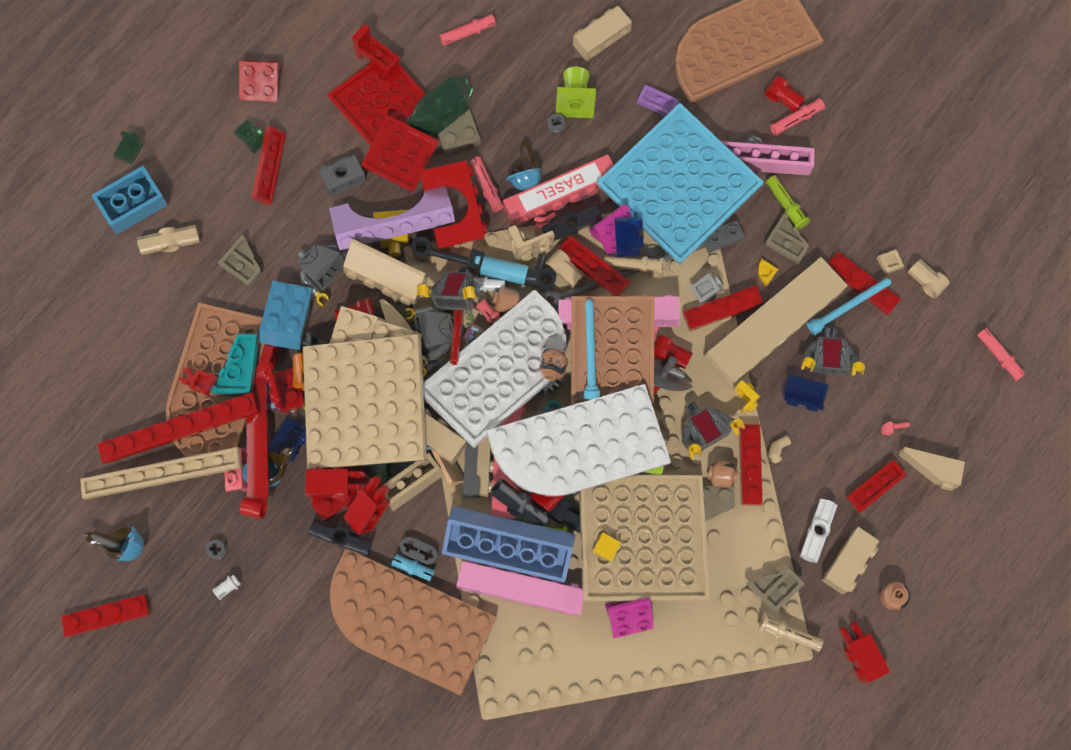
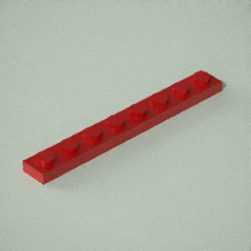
M249 393L98 443L101 462L108 464L259 414L255 394Z

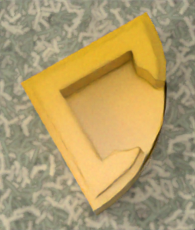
M761 259L758 266V276L761 282L767 286L778 269Z

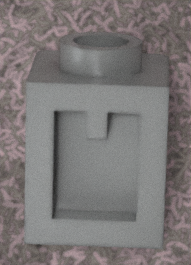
M708 273L690 286L700 303H704L718 292H723L722 285L724 283L718 275L715 276Z

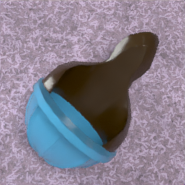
M524 140L520 146L521 163L512 171L511 176L506 178L508 182H512L514 187L521 191L537 186L541 179L539 163L532 157V148L527 140Z
M284 447L280 454L272 451L268 452L269 487L277 485L284 476L286 464L291 460L293 449ZM247 463L244 465V468H243V471H242L243 478H244V480H245L246 482H247Z
M135 527L119 528L108 535L97 531L84 533V538L88 543L102 546L107 556L119 562L136 559L140 556L144 547V541Z

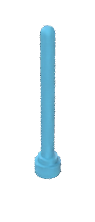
M886 278L824 317L809 320L806 322L808 329L814 336L822 332L824 325L891 284V280Z
M587 299L585 301L588 386L584 390V399H595L601 396L600 390L596 386L594 305L591 299Z

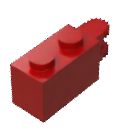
M319 466L311 467V470H306L305 495L307 498H350V491H358L361 487L365 486L363 484H350V479L365 478V472L348 471L345 467H332V469L324 470L323 467Z
M374 476L370 479L367 486L361 487L357 491V496L348 506V511L344 516V519L358 535L373 531L390 503L386 497L389 491L388 486L382 485L378 488L381 482L379 476Z
M854 621L851 623V629L857 640L852 641L844 627L839 629L842 639L846 644L844 645L845 657L849 662L853 663L855 667L854 674L859 682L862 681L863 684H867L890 673L871 633L864 636L859 625Z

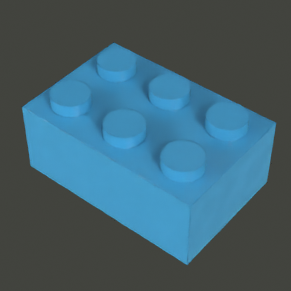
M144 166L91 195L116 235L168 206Z
M272 281L260 326V343L300 350L312 301V288Z

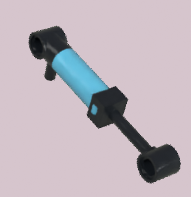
M418 237L411 244L413 257L419 262L428 261L433 256L465 264L470 270V274L480 277L485 275L537 288L542 293L552 291L555 288V272L552 269L543 268L546 260L545 254L538 255L534 268L486 256L485 252L474 249L471 250L469 257L434 249L430 241L425 237ZM419 247L426 248L424 252L417 251ZM549 278L551 282L546 284L541 279Z

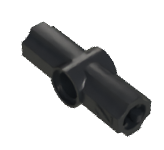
M596 204L578 212H569L564 218L542 226L543 234L553 231L555 234L554 241L567 235H576L580 230L602 221L601 212ZM574 221L577 225L570 226L567 223Z
M499 479L490 490L491 495L504 504L511 515L522 518L529 524L543 526L547 523L549 519L548 513L534 504L529 494L516 490L503 479Z
M562 498L551 511H547L532 499L534 504L548 513L549 518L559 524H565L581 534L580 512L574 509L571 503Z
M317 518L312 522L308 534L334 544L338 548H344L366 557L370 553L374 541L371 538L349 531L344 527H338ZM339 533L346 534V539L343 542L336 541V536Z

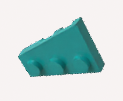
M237 334L227 355L228 360L224 368H221L220 377L216 385H213L211 393L246 395L253 392L259 336L257 334Z

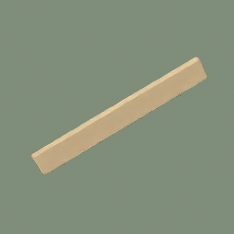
M234 447L81 478L82 499L87 500L241 469L240 448Z

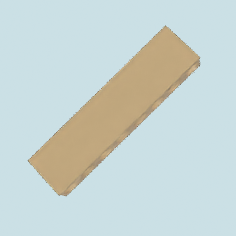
M820 257L710 349L704 356V359L709 360L728 381V385L732 387L806 324V322L839 296L848 285Z

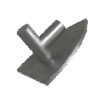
M670 356L666 363L654 358V386L670 391H685L693 388L685 377V372L674 368L677 362L675 357Z

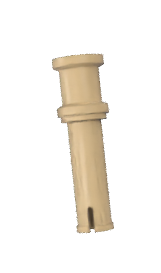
M605 256L604 262H612L607 264L613 269L638 270L643 274L651 272L659 273L662 276L665 272V258L649 259L648 256H644L642 259Z
M764 613L759 623V631L762 632L764 630L772 633L776 638H787L817 652L822 648L824 642L822 638L820 639L788 626L785 620L779 621Z

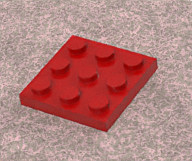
M386 115L361 167L414 193L421 178L420 171L425 170L439 141Z

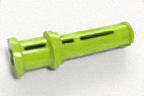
M776 175L770 177L765 183L784 207L785 213L794 223V227L799 230L806 226L810 219L805 217L800 210L801 206L791 199Z

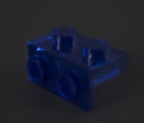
M634 212V217L615 218L617 257L641 255L640 248L644 247L643 236H639V230H643L642 218H638V212Z
M789 374L783 399L790 406L798 407V404L806 406L807 410L818 412V409L824 410L823 404L829 385Z
M286 417L270 443L268 452L272 451L280 454L284 447L291 448L293 453L290 461L294 462L299 454L297 448L300 443L304 445L306 442V426L303 427Z

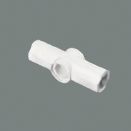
M819 500L800 557L804 560L814 563L818 562L825 539L830 533V525L837 505L832 501ZM814 527H821L823 535H817Z

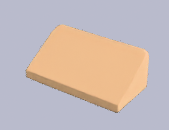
M432 451L450 487L464 481L456 463L452 465Z

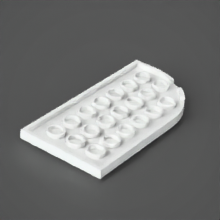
M536 290L532 291L459 353L458 365H451L449 361L423 383L424 400L475 448L488 437L487 430L499 427L550 382L539 371V365L542 355L546 351H550V349H558L564 353L566 351V335L558 313Z
M645 384L486 431L494 458L503 473L519 487L545 496L572 494L671 463Z

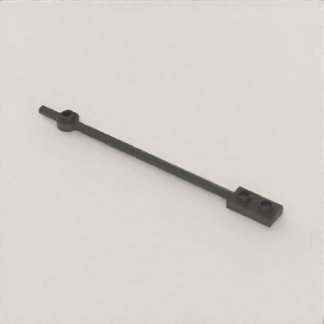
M738 221L720 226L695 251L706 248L707 252L711 253L743 241L745 236ZM668 253L654 258H665V262L673 260ZM624 269L618 273L623 277H628L641 271ZM592 281L560 294L555 291H546L542 297L546 301L550 297L553 298L554 302L548 303L556 311L559 308V300L571 298V296H577L601 286Z

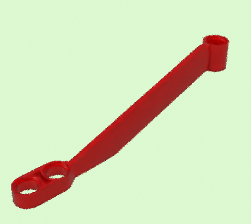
M268 344L264 345L259 359L252 392L255 394L260 413L246 418L247 496L243 498L240 505L241 515L258 519L265 517L269 497L267 382L264 371H267L266 364L268 363L271 364L274 370L280 352L279 346Z

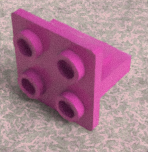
M625 204L589 230L590 235L602 243L606 254L609 256L639 234L630 210Z
M650 598L632 602L605 603V610L611 624L613 638L645 632L654 628Z

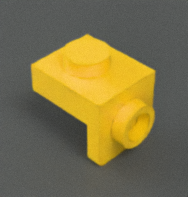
M741 380L736 385L734 391L747 403L741 410V413L744 415L747 411L751 413L759 405L757 400L760 396L755 392V388L750 383H745Z

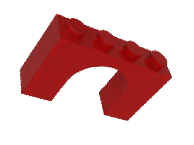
M466 160L420 171L424 193L442 188H453L463 194L468 205L467 214L462 221L454 225L434 229L438 250L485 239L484 234H487L485 222L481 223L480 215H483L480 203L477 204L475 196H478L476 184H472L470 178L473 176V170L471 165H467Z

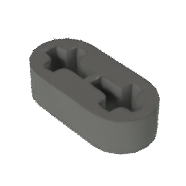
M407 537L400 544V550L403 555L417 560L424 565H432L438 559V553L433 546L415 538ZM410 542H413V547L418 549V551L410 550L406 552L404 545H409ZM431 550L434 558H429L426 561L425 556L420 554V552L428 553Z

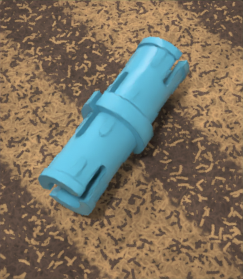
M399 554L395 555L394 558L402 563L393 560L391 566L408 572L410 576L415 575L427 582L431 581L432 577L424 573L433 576L434 569L418 564L419 561L417 560L412 561Z

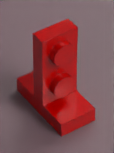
M365 24L352 36L355 56L360 60L366 57L388 75L401 62L399 56L371 36L370 28Z

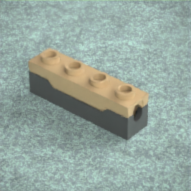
M488 437L475 448L466 441L463 497L488 498V493H491L490 490L493 486V480H489V473L494 471V460H490L492 449Z

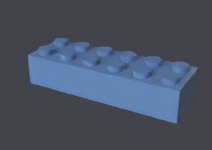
M453 506L448 518L442 554L565 583L576 534Z

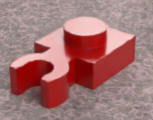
M184 368L183 371L188 376L184 379L179 377L178 380L183 385H189L188 387L191 390L209 396L218 378L199 369L194 374L189 368Z

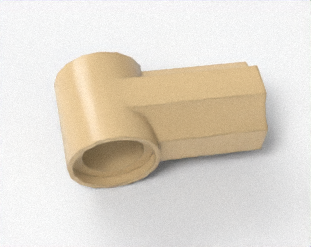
M560 249L544 263L546 268L552 269L556 276L559 275L572 288L577 287L585 277V274L572 264L570 258Z
M921 259L908 271L923 286L924 292L931 298H937L950 284L946 276L939 272L935 273Z

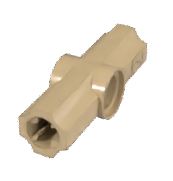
M196 225L179 229L167 227L159 230L158 233L137 237V243L141 255L158 251L169 253L177 251L181 246L200 243V236Z

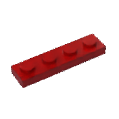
M272 126L266 127L251 197V199L267 206L272 204L286 133Z
M572 236L558 248L570 258L572 264L611 295L620 296L630 286V281Z
M839 251L828 263L838 276L858 294L879 283ZM884 288L866 300L888 316L901 298L889 289Z
M755 285L684 311L682 315L691 332L762 306L764 302Z
M744 424L745 429L739 427L741 506H762L760 424Z
M143 594L61 616L64 637L68 638L150 616L147 597Z

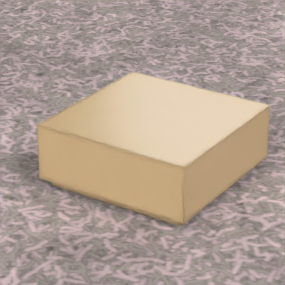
M896 249L877 257L885 275L904 267Z

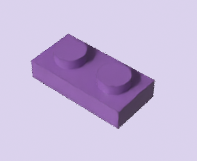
M645 85L637 100V104L667 116L679 104L680 100Z

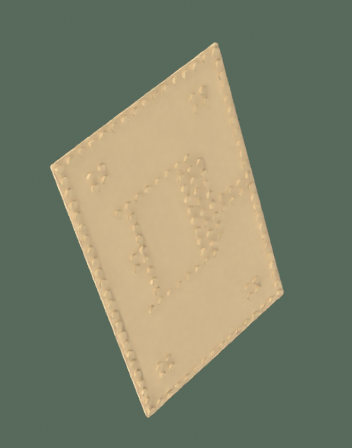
M611 213L601 214L602 220L609 216ZM574 221L567 223L570 226L577 225ZM634 221L639 234L609 256L606 254L602 243L590 235L589 230L596 225L593 224L580 230L576 235H567L555 240L551 251L545 254V262L570 236L603 261L605 256L642 259V257L648 256L649 259H654L667 254V252ZM536 225L517 228L518 231L521 230L523 232L525 241L542 235V229L534 228ZM508 230L484 234L485 239L441 249L442 251L469 257L471 250L474 249L485 252L486 256L534 268L539 255L533 256L531 260L526 262H517L508 244ZM436 241L430 242L434 249H438ZM411 245L404 248L406 264L426 273V284L429 286H433L441 280L444 273L458 272L459 267H467L465 264L433 256L428 261L419 262L413 257ZM419 247L417 249L418 252H424L426 250L425 247ZM706 248L697 250L681 265L674 259L665 262L663 276L659 275V273L648 272L643 274L639 272L625 277L630 281V286L620 295L632 296L646 293L655 297H664L665 295L680 297V327H660L656 338L659 335L666 336L673 340L675 345L693 353L686 369L674 365V368L685 372V377L693 388L685 391H670L660 388L654 396V413L671 461L670 464L664 465L662 475H702L703 486H713L711 480H708L710 464H714L716 460L733 462L735 470H739L737 483H732L735 490V507L705 521L710 600L651 601L653 629L613 638L611 624L605 610V603L609 602H583L581 615L576 617L461 590L463 602L497 617L474 667L481 716L484 720L804 662L813 658L811 648L784 637L776 638L774 634L763 630L761 632L758 630L763 614L767 613L769 617L779 621L785 620L788 626L808 633L799 592L797 591L776 613H773L746 585L750 580L786 569H791L794 572L762 430V506H741L739 434L735 435L733 429H731L729 436L701 451L702 456L693 453L694 459H690L689 452L682 444V428L685 420L690 418L685 407L693 402H696L701 411L710 406L712 409H717L734 419H741L744 424H760L757 408L751 413L748 411L744 415L741 413V410L747 403L734 391L736 385L741 380L751 384L749 373L730 387L728 381L709 360L704 359V356L710 349L738 327L736 316L690 332L682 315L684 311L731 295L720 249L708 253ZM614 269V270H616L617 272H619V271H622V270H624V269ZM708 273L715 276L718 275L724 283L722 285L724 291L718 292L704 303H700L690 286ZM585 274V277L577 287L594 280ZM472 275L473 278L485 279V277H487V279L501 280L485 275H481L480 277ZM559 275L556 276L555 288L552 291L560 294L573 289ZM549 278L541 279L546 284L551 282ZM505 281V287L518 291L522 300L534 290L541 296L543 295L537 288ZM599 287L577 296L613 295L604 288ZM481 290V296L474 299L473 308L478 310L476 306L486 299L494 309V303L491 302L494 291L484 292V290ZM424 295L420 296L416 306L413 305L414 311L417 308L426 306L436 308L432 297H424ZM550 297L547 301L554 302V299ZM479 311L474 324L485 330L492 326V324L489 325L486 322L487 319ZM463 327L464 332H463V335H461L460 343H461V341H462V339H463V337H464L466 331L468 330V329L465 328V327ZM571 329L564 330L566 335L565 356L568 358V365L565 375L562 377V382L559 383L561 385L560 390L555 389L556 393L554 396L548 392L547 398H544V393H541L539 397L535 394L525 403V416H521V420L527 419L536 412L545 409L550 401L559 402L562 408L571 406ZM452 345L450 346V349L441 357L429 362L428 364L442 360L449 361L451 357ZM430 406L432 418L436 421L441 419L449 425V430L455 432V429ZM554 407L549 408L550 412L556 410ZM465 449L455 461L463 478ZM493 452L490 453V460H494ZM493 472L489 473V480H493ZM641 472V473L634 474V475H656V474H651V473H647V472ZM442 476L448 518L453 506L491 515V493H488V498L463 497L464 481L450 487L445 476ZM579 491L565 495L563 499L574 506L573 508L580 512ZM516 517V521L528 523L524 519ZM549 518L545 525L548 524L556 528H564L566 526L568 533L576 534L565 583L562 582L561 584L570 586V583L581 585L583 589L581 534L567 525L559 524ZM455 557L459 578L462 561L467 562L468 560ZM480 563L481 566L488 567L487 564ZM500 568V570L508 572V569ZM521 573V574H520V575H524V576H529V574H526V573ZM541 577V580L549 581V579Z

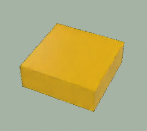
M602 533L592 552L611 562L621 542Z

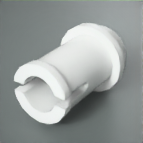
M234 574L232 576L228 575L227 580L213 588L212 591L221 600L232 590L239 589L238 586L241 584Z

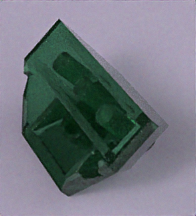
M466 75L449 77L423 97L414 108L412 115L408 117V125L424 134L440 133L469 111L472 87Z

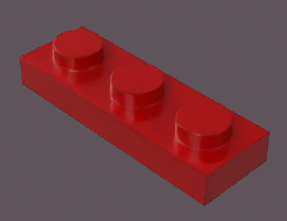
M893 459L846 498L860 514L902 480L906 473Z

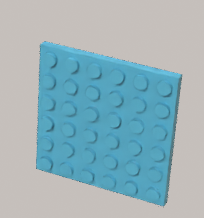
M681 103L597 181V185L619 207L624 204L628 206L633 220L679 265L764 184L751 169Z

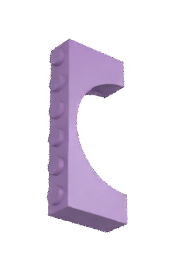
M446 188L425 192L423 198L415 207L403 214L389 218L375 219L360 216L351 210L349 204L329 208L339 250L348 249L353 239L362 244H368L455 222Z

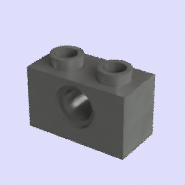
M355 155L351 157L346 156L339 162L328 164L319 170L331 197L366 182L365 174ZM342 172L347 173V174H346L345 176H343V177H339V176H338L339 173H342Z

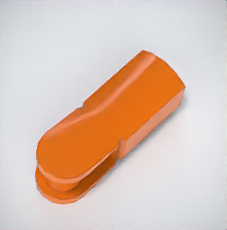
M299 353L293 356V387L301 388L305 391L303 354Z

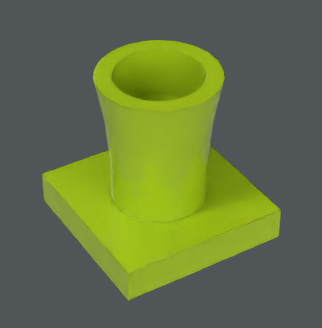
M570 67L564 71L565 87H557L556 114H561L563 117H594L596 89L587 88L590 74L585 68Z

